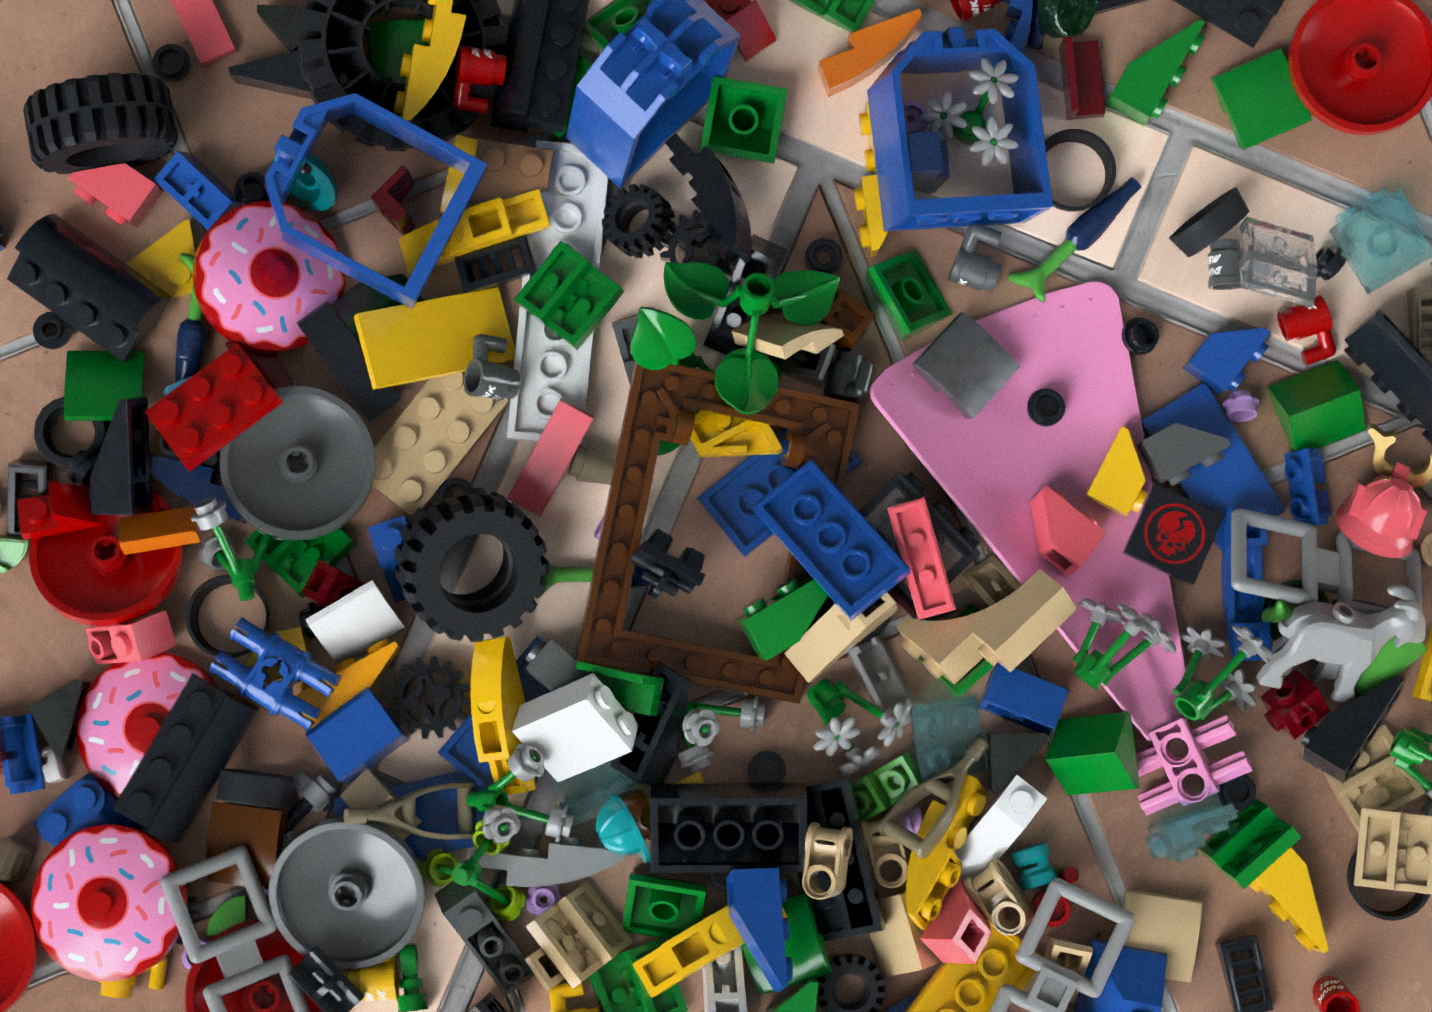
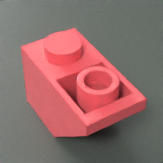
M126 163L72 172L68 177L77 187L73 192L90 205H93L96 200L107 207L104 214L122 227L126 222H129L137 228L163 192L154 182Z
M1047 485L1030 500L1038 553L1069 577L1084 564L1106 533L1098 527L1095 519L1087 514L1080 513L1069 504L1064 494L1049 488Z
M166 610L149 611L137 619L118 625L90 626L85 628L89 639V650L94 656L96 664L143 661L177 646Z
M959 878L954 887L948 890L942 901L939 915L935 920L930 921L920 939L942 963L975 964L990 938L992 930L987 916L970 898L961 878Z

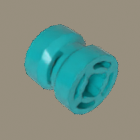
M1047 842L1035 844L1010 853L1013 864L1019 867L1021 873L1019 882L1022 890L1036 888L1050 883L1053 878H1058L1056 869L1050 865L1048 860L1050 851Z

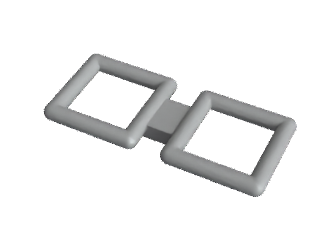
M1236 508L1232 511L1231 586L1234 590L1276 600L1281 599L1285 602L1299 605L1318 601V590L1337 594V602H1343L1355 611L1364 614L1380 613L1388 609L1353 601L1352 549L1368 551L1353 543L1343 532L1336 536V552L1317 548V530L1312 524L1243 508ZM1247 525L1301 537L1302 589L1247 577ZM1413 547L1412 552L1408 556L1395 559L1405 561L1406 587L1414 591L1423 611L1420 551Z
M237 846L162 877L160 884L190 961L197 964L216 956L224 979L207 985L203 990V995L210 1012H227L222 996L277 973L280 974L294 1012H311L304 992L287 975L294 968L290 957L282 954L263 962L255 940L275 932L277 925L246 847ZM237 864L259 922L201 945L179 886Z
M1053 878L1016 953V959L1019 963L1037 971L1028 993L1010 984H1004L1000 987L989 1012H1006L1011 1002L1030 1012H1066L1065 1010L1075 990L1092 998L1099 997L1134 925L1135 916L1131 912L1061 878ZM1061 896L1117 923L1091 979L1034 953Z

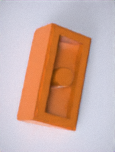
M194 506L120 518L119 546L124 555L201 542L199 526L196 521H191V516L196 513Z

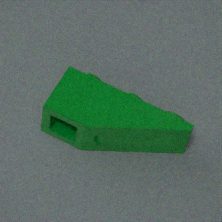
M1199 19L1130 62L1108 98L1106 105L1145 126L1151 116L1158 119L1168 102V99L1163 97L1168 85L1170 84L1176 88L1187 69L1181 65L1187 53L1194 56L1205 38L1204 35L1199 33L1205 21Z
M811 575L799 582L796 578L788 580L776 588L778 594L767 601L761 597L743 608L745 614L738 617L737 620L760 659L767 661L798 643L828 595Z

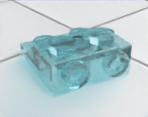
M1388 187L1378 191L1368 198L1371 205L1360 211L1357 210L1356 206L1345 210L1335 217L1338 224L1329 230L1367 294L1372 293L1432 258V249L1416 224L1419 218L1400 188L1392 193Z
M1219 802L1147 826L1150 835L1145 836V842L1151 857H1157L1158 860L1168 857L1169 861L1175 860L1180 862L1197 856L1196 849L1206 846L1202 834L1207 833V835L1229 829L1228 821L1238 818L1233 803Z

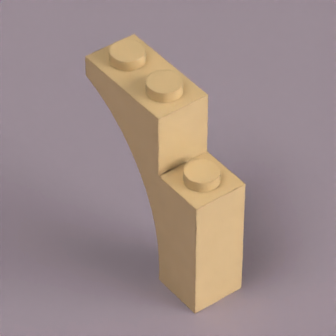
M1039 569L1017 590L981 611L941 621L918 620L906 616L896 628L905 639L901 643L902 647L911 657L917 660L921 656L925 659L922 662L923 665L934 677L939 679L943 675L955 685L983 658L992 666L1000 663L1009 672H1012L1077 610V607L1063 586Z

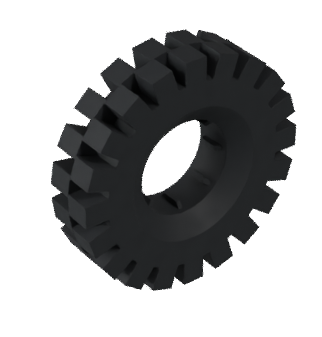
M308 0L298 34V51L300 52L301 60L299 66L303 81L308 83L311 90L310 97L314 103L318 104L356 93L394 113L397 91L404 92L405 84L392 82L393 77L390 76L388 79H385L369 64L371 57H366L363 49V33L368 34L370 31V27L366 26V24L377 13L384 10L385 14L390 12V8L393 7L414 9L413 13L417 14L419 11L431 20L434 5L427 4L428 0ZM453 0L451 12L466 15L456 55L433 97L410 123L442 140L449 141L462 133L481 114L460 111L453 105L456 85V61L460 45L493 50L496 54H504V48L507 45L506 28L499 21L501 10L497 0ZM343 62L349 82L346 85H340L337 80ZM471 84L469 96L488 99L489 104L498 87L494 84H491L490 87ZM445 87H447L450 94L445 91ZM355 115L330 122L341 132L344 133L347 130L357 136L356 141L371 147L374 144L386 146L388 151L405 152L407 148H415Z

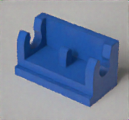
M177 151L153 179L207 230L224 214L241 206L235 194L191 153Z
M997 663L993 672L991 671L977 708L1036 732L1049 735L1056 727L1069 690L1016 668L1009 672L1000 663Z

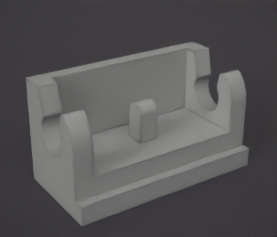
M881 635L847 652L869 698L875 706L885 712L888 710L893 712L898 702L902 707L907 702L915 703Z

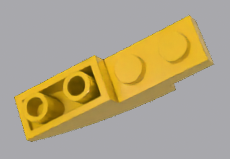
M453 0L427 1V4L434 5L432 19H425L421 41L427 42V46L414 44L410 54H403L400 76L406 77L404 92L397 91L394 114H399L401 118L408 122H411L433 97L456 55L466 15L451 12Z
M866 101L865 113H859L861 135H868L870 149L864 150L866 172H873V175L861 176L860 188H854L856 211L863 210L865 225H859L861 248L868 247L869 257H877L889 231L884 232L869 103Z
M536 189L504 200L499 197L465 209L435 267L454 262V257L519 236L551 228L541 191ZM440 219L398 238L409 275L412 274Z
M510 635L475 642L472 659L471 713L475 745L479 763L489 761L494 783L510 771L508 759L516 751L515 747L523 744L512 732L519 706L526 702ZM516 777L503 790L507 795L526 793L536 789L534 778L529 781H522Z
M966 774L956 814L941 840L925 858H918L916 852L911 851L906 881L907 913L918 928L924 931L930 921L937 918L945 895L950 888L956 885L960 878L963 864L954 852L964 844L970 824L975 816L981 814L986 804L988 794L978 779ZM932 800L917 832L919 837L924 839L946 805Z
M728 906L661 944L659 948L632 965L649 995L653 998L716 959L745 944L730 919ZM782 907L783 918H787L788 916Z

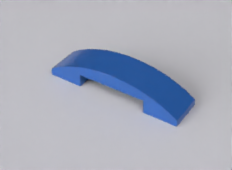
M1267 507L1243 508L1267 514ZM1236 508L1227 509L1221 560L1223 613L1232 658L1239 652L1238 647L1242 644L1237 639L1238 634L1232 629L1234 625L1250 629L1253 637L1261 638L1263 641L1262 645L1271 651L1270 623L1263 622L1261 618L1264 611V597L1236 591L1231 586V513ZM1247 525V577L1263 581L1262 545H1268L1267 530ZM1256 654L1250 658L1245 657L1242 661H1259L1263 659Z

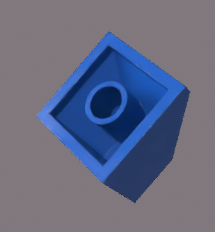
M1090 939L1089 946L1093 947V953L1084 977L1091 979L1108 942ZM1124 945L1101 995L1097 998H1092L1079 992L1075 1001L1074 1012H1161L1167 955Z

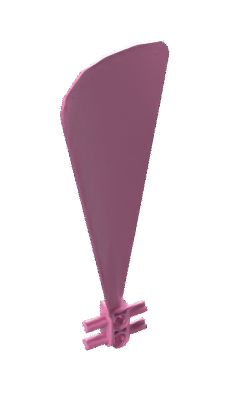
M1087 282L1045 294L1046 301L1044 303L1040 302L1037 298H1033L975 321L1020 365V368L974 419H965L943 392H935L912 365L930 344L885 369L872 383L869 393L875 406L1020 585H1023L1041 569L1063 586L1077 607V610L1057 630L1076 654L1080 650L1092 624L1089 621L1092 615L1090 610L1078 605L1085 598L1091 599L1097 604L1104 603L1107 609H1115L1119 612L1121 610L1117 605L1122 603L1129 608L1135 609L1139 618L1142 617V613H1147L1153 619L1160 621L1162 630L1171 634V640L1177 648L1175 653L1172 651L1166 653L1160 643L1153 648L1149 646L1115 674L1106 686L1101 684L1123 712H1131L1132 723L1147 741L1151 740L1154 745L1136 753L1138 776L1141 777L1164 767L1170 780L1137 795L1142 810L1148 816L1178 802H1181L1184 807L1200 802L1204 798L1220 792L1219 785L1253 771L1244 750L1211 764L1209 763L1204 749L1236 736L1233 723L1226 714L1193 728L1190 722L1192 720L1186 718L1176 708L1174 700L1177 695L1173 693V689L1184 675L1185 664L1170 577L1168 574L1122 553L1153 482L1151 472L1136 446L1145 438L1130 355L1122 341L1124 324L1119 298L1111 286L1102 282ZM1044 388L1058 392L1065 403V412L1062 419L1049 427L1035 424L1027 413V402L1031 395L1037 390ZM1121 426L1129 429L1146 480L1142 490L1148 492L1139 512L1136 513L1130 510L1127 518L1085 498ZM1046 485L1064 494L1069 504L1080 513L1087 514L1095 519L1098 527L1106 533L1084 564L1069 577L1038 553L1030 500ZM1121 614V616L1125 619L1126 624L1129 619H1127L1125 616ZM1106 620L1104 626L1099 627L1088 654H1091L1096 649L1104 655L1125 630L1123 628L1125 624L1116 621L1111 623ZM1142 629L1135 637L1131 635L1110 660L1113 663L1111 666L1144 640L1143 636L1146 633ZM1173 738L1184 740L1188 745L1187 756L1176 757L1169 749L1170 740ZM1194 773L1201 776L1205 784L1204 790L1201 792L1189 790L1185 783L1186 775Z

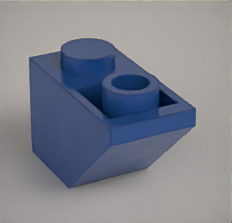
M1264 327L1212 333L1204 340L1183 369L1202 384L1205 382L1208 388L1218 396L1226 389L1233 392L1246 376L1241 370L1247 362L1252 360L1256 363L1268 349L1269 345L1264 341L1271 331Z

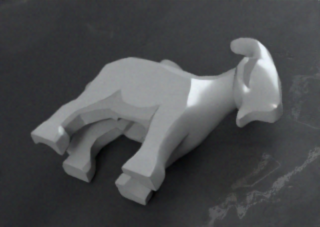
M1394 584L1389 586L1387 589L1388 594L1400 597L1402 600H1397L1392 607L1380 613L1364 614L1355 611L1343 602H1337L1333 605L1314 601L1294 608L1290 617L1285 621H1280L1278 624L1279 631L1283 636L1273 642L1272 658L1258 672L1256 676L1258 683L1263 686L1281 689L1283 684L1282 675L1287 676L1292 670V666L1315 659L1320 663L1311 673L1313 682L1321 683L1323 680L1332 681V679H1336L1333 684L1335 690L1331 694L1332 700L1343 703L1353 701L1355 699L1354 687L1357 681L1389 639L1395 636L1394 646L1397 648L1407 642L1420 643L1424 641L1426 637V621L1414 591L1404 585Z

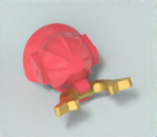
M1371 423L1368 433L1375 443L1373 466L1381 476L1373 478L1366 485L1356 483L1349 499L1343 501V504L1337 509L1336 522L1344 535L1362 549L1382 557L1402 558L1412 552L1414 540L1417 539L1427 514V510L1421 507L1420 499L1414 492V487L1422 486L1432 478V449L1430 461L1422 469L1412 470L1410 467L1398 462L1394 463L1386 457L1385 451L1396 441V432H1384L1376 424Z

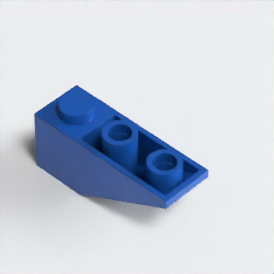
M779 868L732 869L726 876L729 917L774 992H781L788 986V981H791L793 977L791 957H786L785 942L789 941L790 937L788 918H783L782 903H785L787 898L785 879H780Z

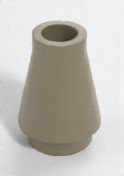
M589 445L586 448L578 446L572 458L568 474L575 476L576 481L610 485L615 460Z

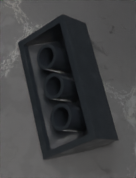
M1378 308L1345 337L1344 341L1349 346L1344 351L1358 366H1361L1364 362L1374 372L1370 379L1384 394L1390 390L1400 400L1396 407L1410 422L1417 418L1425 426L1426 430L1422 434L1432 445V363L1389 317Z
M651 784V873L731 872L732 869L779 868V872H804L805 840L807 835L806 784Z

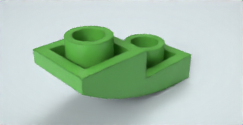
M1395 636L1389 639L1357 681L1355 687L1361 695L1367 693L1409 667L1427 651L1423 641L1420 643L1407 642L1397 648L1394 646Z
M908 752L852 783L860 820H867L886 810L891 805L897 803L916 785L925 781Z

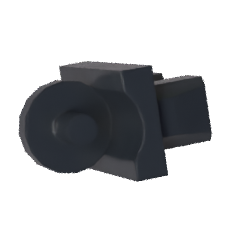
M660 529L652 532L646 541L633 551L629 561L645 569L640 578L652 584L648 592L650 597L657 599L662 591L674 597L679 589L690 594L696 585L700 586L704 580L705 574L700 571L705 555L694 548L686 547L682 550L679 559L667 553L673 538Z
M317 946L287 973L290 979L322 1012H349L365 997Z

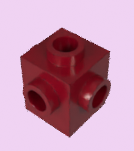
M1296 669L1283 679L1281 689L1271 687L1269 691L1260 697L1267 709V712L1264 714L1267 722L1275 731L1280 732L1283 729L1294 740L1306 730L1311 729L1315 723L1330 712L1319 689Z

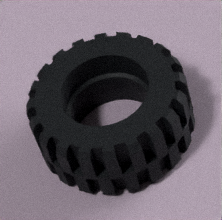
M129 72L127 74L108 73L107 75L95 74L84 78L68 79L59 84L48 85L46 89L35 91L33 95L28 97L23 109L32 161L40 169L49 173L56 172L57 174L65 175L126 163L130 167H137L149 161H156L161 156L168 155L174 149L178 140L170 90L160 78H154L148 74L139 75L138 73Z
M473 487L470 489V494H466L461 488L450 490V497L444 500L438 494L429 499L432 505L430 508L423 511L419 507L412 514L416 520L412 527L404 525L400 533L404 544L396 545L394 556L399 562V565L395 567L396 579L401 584L400 590L418 617L425 621L429 628L436 633L441 634L445 632L449 639L461 641L464 635H466L471 642H482L484 634H490L493 639L503 636V628L511 625L515 629L523 623L520 617L525 611L532 614L538 605L534 600L536 594H544L547 583L541 578V575L549 573V561L543 556L547 552L545 542L538 535L539 530L534 523L513 502L510 503L503 495L492 492L489 495L483 488ZM487 534L496 537L503 546V561L496 577L486 587L473 593L454 594L447 592L440 584L439 571L442 560L448 550L461 539L471 535Z

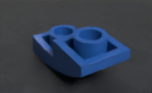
M1003 0V2L1009 4L1005 15L1019 21H1010L1004 37L1022 53L1031 25L1033 0Z

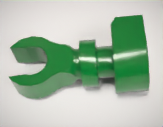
M405 945L399 951L403 980H399L400 988H404V995L397 996L398 1012L428 1010L427 993L420 994L419 987L423 986L422 978H418L417 945Z

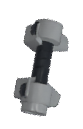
M297 772L291 776L294 778L293 785L301 800L288 812L281 852L295 836L292 829L311 810L320 813L327 811L331 807L332 795L337 790L321 774L313 780L305 772Z

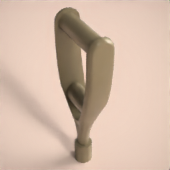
M977 737L965 751L966 756L956 765L912 788L881 821L879 833L882 836L888 835L916 852L918 858L927 857L953 821L966 774L974 761L977 762L988 749L989 745L987 742ZM950 781H954L952 787L949 786V785L946 784V783H948V782H950ZM933 793L946 801L947 804L933 828L923 839L899 825L898 822L920 800Z
M473 782L432 785L412 791L377 809L347 808L344 810L345 824H363L367 821H378L409 834L430 839H473V807L467 805L466 796L472 791V787H475V784ZM457 788L458 834H439L418 829L416 825V798L437 790ZM399 807L401 821L395 817V811Z

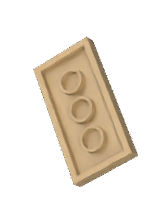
M465 372L429 379L374 448L375 476L372 486L411 516L419 507L422 510L426 508L430 503L429 499L438 493L441 485L450 478L510 402L507 398L497 400L469 396L464 389Z

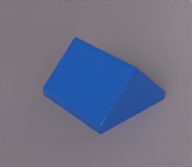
M368 687L305 733L337 780L348 785L357 779L366 768H372L410 739Z

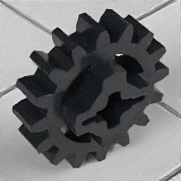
M698 210L693 211V219L689 221L681 214L679 216L680 226L678 228L675 226V230L668 229V232L672 235L670 241L666 239L661 241L669 249L660 253V259L662 261L678 263L675 255L676 245L678 244L686 254L682 263H707L719 268L727 278L731 279L734 272L729 267L730 265L736 266L739 257L735 255L729 257L726 254L724 260L716 252L717 242L715 240L720 236L716 229L712 233H709L707 230L705 233L698 234L690 232L692 229L705 228L696 218V215L699 213ZM709 242L707 247L708 257L700 255L697 259L693 260V247L702 248Z
M432 656L430 665H426L424 660L419 657L416 658L417 668L413 669L405 664L402 666L406 673L405 677H393L394 682L399 687L398 690L388 691L389 696L397 698V703L391 705L389 710L400 711L401 716L398 717L396 723L397 725H402L408 722L410 724L408 734L413 735L419 728L422 729V739H428L432 730H435L438 738H443L445 727L456 731L458 727L454 720L457 717L466 720L468 717L461 709L463 705H471V700L463 696L464 692L471 689V685L460 684L459 680L465 674L462 670L454 674L450 672L453 662L448 660L440 667L438 657ZM431 672L444 675L452 684L441 686L435 683ZM417 677L418 685L412 695L405 697L408 685ZM427 686L430 687L432 692H439L440 698L434 700V710L431 709L429 704L421 702V697L426 696ZM455 699L453 710L444 719L443 709L448 700ZM419 709L426 713L430 724L416 720L409 711Z

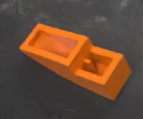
M920 9L850 33L847 42L849 50L820 60L818 72L827 96L830 97L854 86L888 62L909 40L919 26L922 17Z

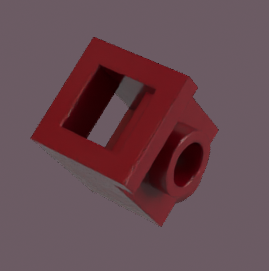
M318 560L301 594L327 607L365 585V583Z

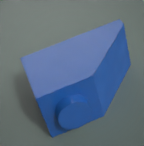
M404 515L367 527L379 564L396 603L406 600L400 590L401 584L396 579L395 567L399 565V562L394 557L396 545L404 544V540L400 536L404 525L411 527L409 519Z

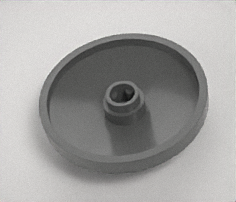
M289 386L278 388L274 391L283 403L221 448L220 473L222 483L234 508L256 529L268 535L287 540H308L325 536L349 522L359 512L369 496L375 476L373 442L361 417L339 397L313 387Z
M344 817L319 821L295 835L279 855L269 883L271 913L279 931L287 942L304 956L317 946L339 969L370 967L384 962L398 953L416 932L423 915L426 900V884L421 865L406 842L396 833L378 823L367 821L363 824H345Z

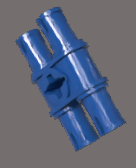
M241 617L235 626L248 633V636L237 629H232L229 639L235 640L258 654L257 663L249 668L221 650L215 657V660L227 666L228 669L212 662L209 672L236 686L239 696L242 698L246 696L265 707L272 716L282 714L305 728L306 731H309L315 722L304 716L302 712L313 719H318L321 709L315 708L292 694V687L295 682L301 680L329 698L335 688L323 682L322 679L334 686H338L341 676L334 674L313 661L311 652L300 650L282 639L281 634L273 632L270 635L248 622L244 617ZM280 664L279 673L283 676L282 681H273L270 684L271 675L267 670L269 667L276 668Z

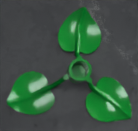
M666 262L663 273L664 288L669 301L679 313L691 319H709L714 314L716 305L724 308L740 297L741 308L751 316L745 359L739 357L725 359L716 369L714 384L716 391L726 403L740 413L747 415L758 413L766 408L773 400L779 383L778 373L773 363L765 359L752 360L759 315L766 313L770 304H772L774 308L782 307L784 317L794 324L804 326L817 324L829 313L840 282L839 276L819 271H788L778 275L773 281L763 273H753L746 277L743 286L737 285L735 291L727 296L729 291L727 277L719 268L701 262Z
M640 307L630 344L631 354L638 365L649 370H661L671 363L674 366L699 367L701 370L715 373L703 362L701 356H695L696 339L688 324L667 312L649 307ZM746 348L731 351L722 358L719 365L730 357L745 359ZM753 350L752 360L765 359L773 363L779 380L782 373L781 366L774 363L765 354ZM678 417L676 418V423H675L674 431L676 430V427H677ZM660 440L657 456L672 452L680 444Z

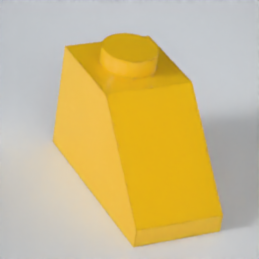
M1121 426L1085 497L1127 518L1130 510L1136 513L1139 512L1148 492L1142 490L1146 480L1129 429Z

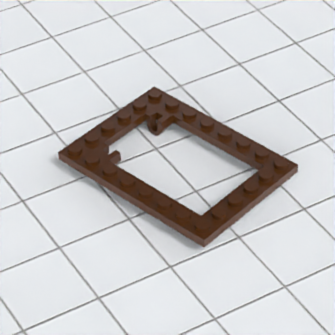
M635 362L575 660L652 675L657 662H661L690 679L691 683L800 704L805 678L784 654L788 649L765 661L756 655L622 629L635 564L630 562L629 559L640 543L660 440L687 446L694 427V409L787 428L785 440H790L787 454L782 455L780 464L799 469L812 459L838 489L843 492L860 404L778 386L773 400L766 408L758 413L747 415L740 413L720 397L715 388V373L681 365L674 366L671 363L661 370H649ZM678 417L677 427H676V430L674 431L675 423H676V418ZM789 552L783 583L793 578H796L799 582L810 574ZM818 612L806 632L817 622Z

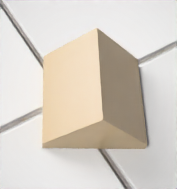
M906 890L880 897L879 901L886 929L869 934L882 977L923 970L940 963L941 960L920 939L924 930L918 928L907 913Z

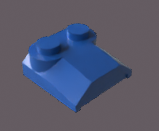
M91 772L70 786L33 822L38 828L40 836L54 847L71 834L92 826L115 824L130 826L140 830L144 829L141 824L113 810V806L118 798L109 793Z

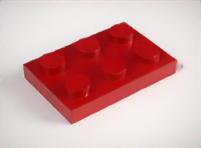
M236 343L146 410L145 413L190 472L283 403V401L241 346Z

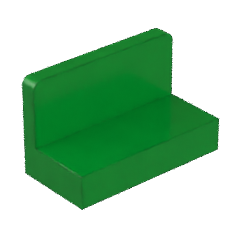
M577 661L576 669L588 671L589 675L594 673L601 683L612 691L615 699L626 711L657 717L665 678Z

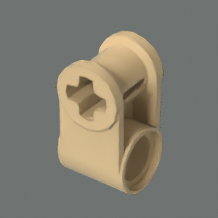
M865 819L861 820L875 882L886 889L901 886L907 879L908 871L904 845L888 835L873 836V833L879 832V825L882 820L868 823ZM886 860H893L900 866L901 874L895 882H887L880 875V866Z
M817 822L810 823L805 840L806 856L802 886L805 893L816 900L827 899L839 895L844 890L848 861L853 843L852 828L843 827L841 830L821 827L820 823ZM821 871L828 873L831 878V886L828 891H824L819 887L817 878Z
M993 858L989 861L988 868L974 878L967 877L963 881L964 888L999 933L1013 936L1021 932L1030 923L1034 915L1033 906L1016 884L1007 867L997 858ZM990 880H994L992 884H990L988 887H985V884L987 882H989ZM1011 906L1018 910L1021 918L1020 923H1014L1007 919L1005 907Z

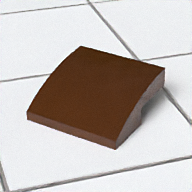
M212 802L207 838V858L237 846L246 847L263 890H269L271 874L281 854L288 813ZM237 864L207 875V880L210 882L245 887Z

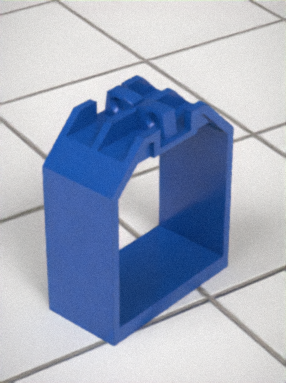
M654 0L648 6L644 16L625 34L620 32L605 47L577 85L566 138L621 188L665 145V142L671 136L678 133L708 103L713 76L726 78L741 35L703 0Z
M949 27L944 32H923L915 41L910 42L904 50L896 54L867 90L884 232L968 227L972 223L983 226L1021 224L1028 222L1053 207L1036 67L1032 61L996 29L976 30L975 39H965L963 27ZM983 58L988 59L993 68L1001 60H1005L1007 65L1004 74L1012 73L1018 76L1016 82L1008 84L1014 92L1013 98L1002 95L1005 124H1012V130L1007 138L1014 140L1018 144L1017 148L1008 149L1014 194L915 199L900 74L983 71L981 68Z
M356 93L301 108L292 125L294 130L290 137L287 138L281 135L274 149L277 161L273 160L264 177L267 194L282 241L413 309L486 170L487 163ZM355 115L464 174L405 287L288 226L283 205L328 122Z

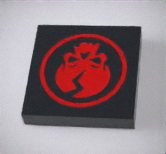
M1155 483L1152 485L1122 553L1189 585H1194L1225 515Z

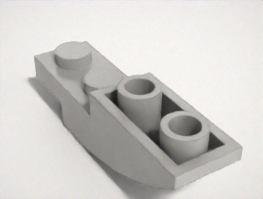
M562 836L560 842L549 843L548 857H541V849L519 847L518 854L503 853V851L496 855L484 853L479 864L481 868L507 870L506 886L533 887L567 883L589 877L619 863L627 855L613 853L604 847L601 840H597L596 847L581 845V838ZM476 850L470 851V857Z

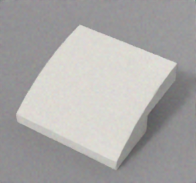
M373 580L305 619L315 636L337 664L351 657H356L370 646L405 628L399 615L388 603L383 592Z

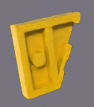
M191 220L182 221L126 263L172 296L171 298L187 296L192 293L193 275L180 258L181 253H187L195 257L197 251Z
M703 410L695 414L690 441L700 458L773 455L783 452V448L769 424Z

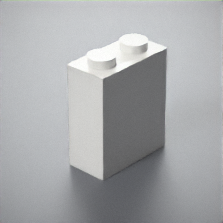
M592 673L520 705L512 732L523 744L534 746L540 750L544 757V768L557 782H560L632 752L638 724L634 716L627 712L615 699L612 691L603 685L595 674Z

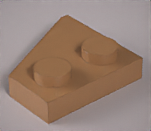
M478 138L475 157L487 163V167L466 209L499 197L504 200L539 189L541 192L547 191L554 152L552 150Z

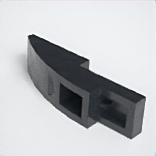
M675 133L665 144L674 154L669 160L683 176L689 172L693 177L688 183L697 195L691 200L701 211L696 215V218L709 233L716 229L720 236L715 241L729 257L736 253L747 264L752 259L751 228L745 203L735 181L722 162L707 146L696 155L680 136Z

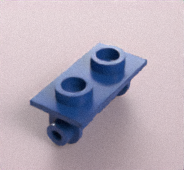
M1309 448L1284 454L1285 475L1288 479L1291 499L1290 511L1293 520L1309 523L1314 526L1329 524L1328 517L1332 516L1330 512L1328 491L1315 490V484L1326 483L1323 456H1319L1318 449L1309 450Z
M32 714L1 717V753L9 752L10 758L2 760L6 782L4 784L5 787H9L10 794H21L45 789L36 722Z

